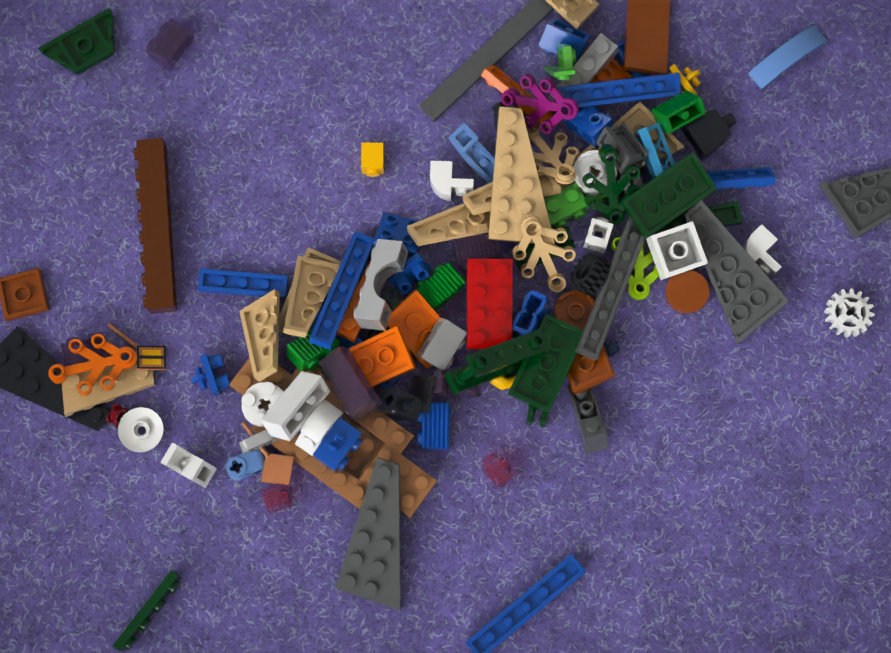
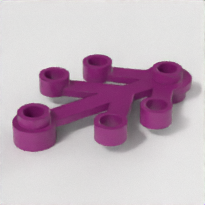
M526 74L520 79L521 86L524 89H530L536 98L522 96L513 87L507 89L502 94L501 100L505 106L519 104L538 108L531 115L524 117L528 130L533 128L536 122L549 110L557 111L551 119L541 122L540 130L544 134L552 132L555 129V125L563 118L571 120L576 117L579 110L577 101L573 98H565L550 77L541 80L539 86L531 74ZM544 92H550L555 101H550Z

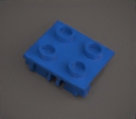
M383 212L373 240V246H376L377 239L403 241L408 250V256H414L418 251V246L408 234L407 226L418 221Z

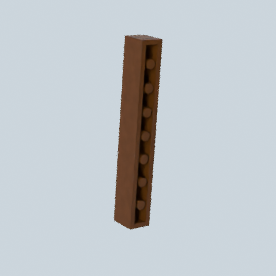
M163 138L137 140V148H134L135 161H138L135 177L136 181H139L140 189L136 190L137 201L141 203V210H138V221L142 223V231H139L140 244H143L144 252L140 253L141 264L145 267V273H142L143 287L146 286V295H143V305L151 314L175 312L178 310L167 145Z

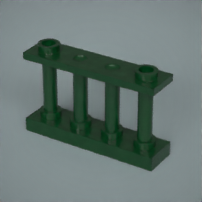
M538 329L465 356L468 364L448 371L445 374V378L453 394L456 395L517 372L524 359L548 351L550 348L541 330Z

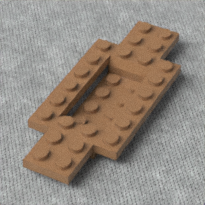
M250 358L229 384L241 395H244L254 384L260 383L254 378ZM278 365L277 372L260 382H271L285 392L301 371L297 368L291 375ZM320 367L314 371L308 370V373L322 376L330 390L325 400L344 412L341 419L362 433L361 439L363 443L356 452L352 450L347 457L350 459L349 463L343 471L339 469L337 473L295 444L301 433L300 430L291 441L279 439L271 443V445L286 456H294V462L358 509H361L377 457L400 464V511L411 518L437 483L436 479L401 455L414 438V435L385 414L368 409L369 403L359 395H353L352 390ZM261 400L259 408H263L265 411L269 410L270 400ZM254 425L251 430L258 434L266 430V428Z

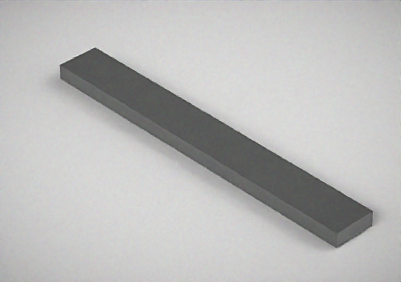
M531 0L419 105V108L435 122L482 78L481 74L485 68L496 65L541 23L554 8L546 0Z
M630 216L627 219L610 262V273H607L608 279H605L603 281L605 284L600 287L575 350L576 353L594 361L599 357L644 242V237Z

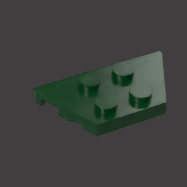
M108 8L38 47L39 51L76 75L115 55L114 24L111 9Z

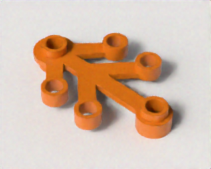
M95 334L91 338L92 345L96 349L102 348L112 355L110 357L103 358L83 346L79 339H72L69 342L70 351L74 354H80L90 361L65 367L61 364H55L50 367L48 374L52 382L61 384L66 381L69 375L91 371L86 380L81 381L77 386L80 395L88 396L91 394L95 382L105 368L109 366L114 367L108 376L101 378L100 385L105 391L112 390L121 372L124 369L132 368L136 364L137 354L130 347L117 348L107 342L102 334ZM100 338L103 341L101 344H95V340ZM75 343L80 344L78 349H72V346ZM124 354L130 356L128 360H122L121 357ZM60 369L62 370L61 374L58 376L54 375V371ZM106 380L112 382L108 387L103 385ZM84 385L89 386L86 392L81 391V387Z

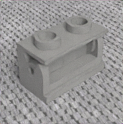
M439 318L416 356L437 367L436 369L444 371L445 368L448 369L454 361L453 355L456 350L461 349L466 341L464 337L467 332L447 319Z

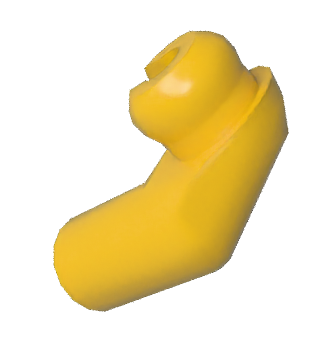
M516 375L507 378L503 376L490 381V383L500 390L509 389Z

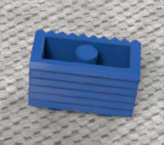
M423 403V409H421L418 422H422V431H418V444H422V450H449L450 403Z

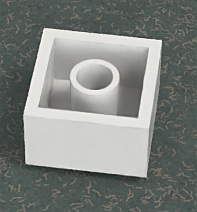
M693 221L646 238L661 280L708 264Z

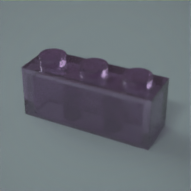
M338 346L318 362L322 368V375L332 384L333 393L337 398L341 399L344 404L343 409L349 417L363 419L383 404L349 348Z

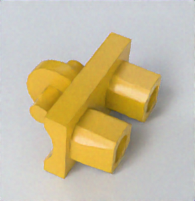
M672 65L669 68V73H680V84L683 87L681 93H685V90H688L698 95L690 83L692 82L695 87H698L701 83L697 78L701 72L698 69L692 72L689 67H686L683 70L687 75L685 78L676 65Z

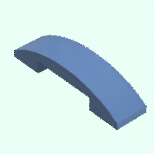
M813 25L771 53L754 67L748 75L762 90L809 53L812 54L827 43L828 40Z
M463 122L448 139L469 166L487 184L493 182L495 159L478 141L479 138Z

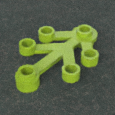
M620 237L615 238L611 242L612 250H616L615 242H619ZM644 242L633 268L634 277L630 275L627 283L628 293L635 300L645 299L650 293L649 285L659 277L655 265L654 270L644 278V269L653 261L651 252L644 257ZM637 285H640L642 287V292L637 291Z

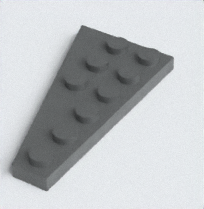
M891 168L868 172L850 178L845 177L837 181L822 182L818 185L854 239L891 218Z
M701 200L684 215L687 223L692 221L694 223L708 262L705 266L723 307L736 343L739 344L786 305L789 300Z
M377 457L335 588L401 610L400 464Z

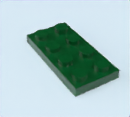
M691 152L623 199L621 204L645 239L717 188L695 154Z
M545 314L539 329L550 349L523 360L508 395L549 414L577 353L575 350L583 330Z

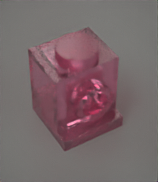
M493 452L482 460L484 464L481 465V468L496 489H499L516 476L514 470L509 473L508 469L510 466L503 457L499 459Z
M277 484L261 490L268 513L273 514L292 507L285 485L280 486Z

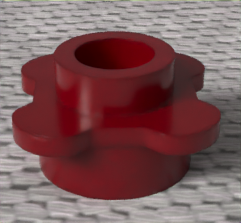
M115 403L113 409L106 417L107 423H113L118 428L121 418L129 409L122 408L121 404Z

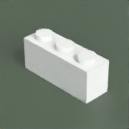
M304 371L299 373L261 419L270 436L287 441L293 439L311 413L330 393L322 376Z

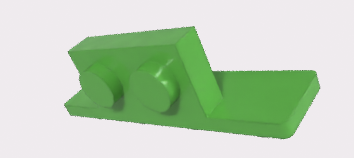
M566 43L557 44L559 64L544 66V70L553 77L558 78V80L571 79V75L576 74V69L573 68V63L576 62L575 49H572L571 45Z
M576 183L561 190V193L544 199L552 229L566 226V221L572 218L575 220L582 218L586 215L585 211L591 209L586 205L585 197ZM603 194L597 195L598 199L605 203L604 201H606L607 197ZM595 198L590 199L589 203H593Z

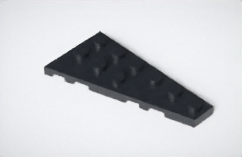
M17 326L0 343V388L65 417L62 383L56 384L52 382L48 374L50 367L58 363ZM55 370L54 375H60L62 370ZM100 403L85 411L83 409L75 412L67 418L99 431L107 423L106 417L110 411Z

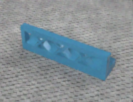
M660 123L634 132L637 140L649 153L645 163L651 179H654L668 169L666 167L668 163L670 167L675 164ZM656 129L659 137L656 145L653 144L648 132ZM657 150L665 153L666 160L663 165L659 161L656 153Z

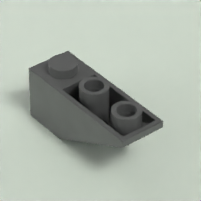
M567 385L585 453L608 449L607 432L592 388L575 395L571 385Z

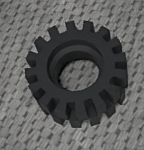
M589 252L587 255L582 256V260H578L579 264L574 266L573 269L575 271L571 272L573 277L570 278V284L588 296L595 294V290H600V285L603 286L605 284L603 281L608 279L607 273H610L609 262L594 252Z

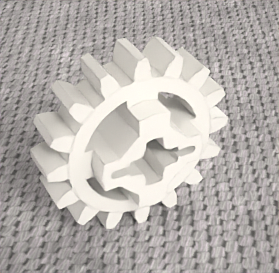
M844 289L839 292V295L833 294L831 296L832 300L826 302V305L830 308L824 310V313L829 314L825 322L831 321L832 323L829 329L837 328L836 334L839 335L844 332L846 338L851 333L854 337L859 335V331L864 333L867 330L866 326L869 327L873 323L869 318L875 316L874 313L869 312L874 307L873 304L867 305L866 303L869 297L863 299L861 298L862 292L859 291L857 294H854L853 289H850L847 294ZM835 309L838 310V317H836ZM849 310L852 311V314L850 316L846 314V312Z

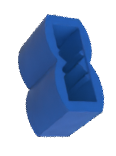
M531 290L526 295L522 304V310L517 313L512 324V329L517 337L538 330L545 314H550L551 303L546 295Z

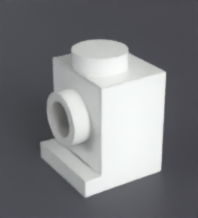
M592 218L583 248L604 254L613 224L609 223L610 221L605 218ZM599 232L602 234V238L596 237L594 234Z

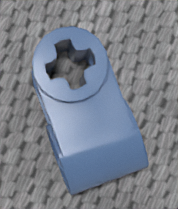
M258 449L229 459L226 464L228 475L233 480H241L262 472L265 455ZM234 464L243 466L240 468V473L236 474L235 471H231L234 469Z

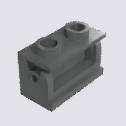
M624 122L620 127H604L596 141L600 148L603 145L610 144L617 150L618 158L614 164L620 174L625 173L626 167L630 164H635L640 169L649 154ZM608 154L607 157L610 158L613 154Z

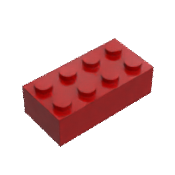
M467 259V349H485L512 339L513 259Z

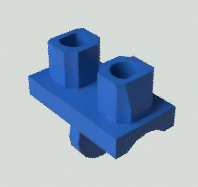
M416 253L406 261L402 272L393 274L388 280L399 292L406 294L412 290L411 284L417 279L424 281L429 277L428 271L431 267L419 253Z
M207 354L200 355L205 373L202 372L201 367L195 368L197 376L191 379L192 384H199L201 390H205L208 388L206 381H208L212 394L215 397L221 395L220 391L230 387V380L227 374L216 377L214 370L225 367L222 356L220 354L212 356Z

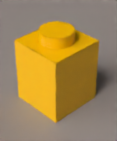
M383 143L361 144L362 174H366L368 177H377L379 174H384Z

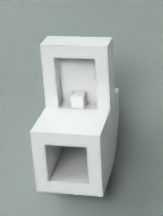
M431 161L430 183L438 197L451 201V193L463 196L473 191L474 179L452 178V161Z
M761 224L750 235L743 248L761 269L772 278L781 266L767 251L778 239Z
M324 400L311 413L302 426L301 433L295 444L312 455L339 417L341 418L344 412Z
M174 443L170 445L160 462L204 488L207 487L217 470L211 464Z

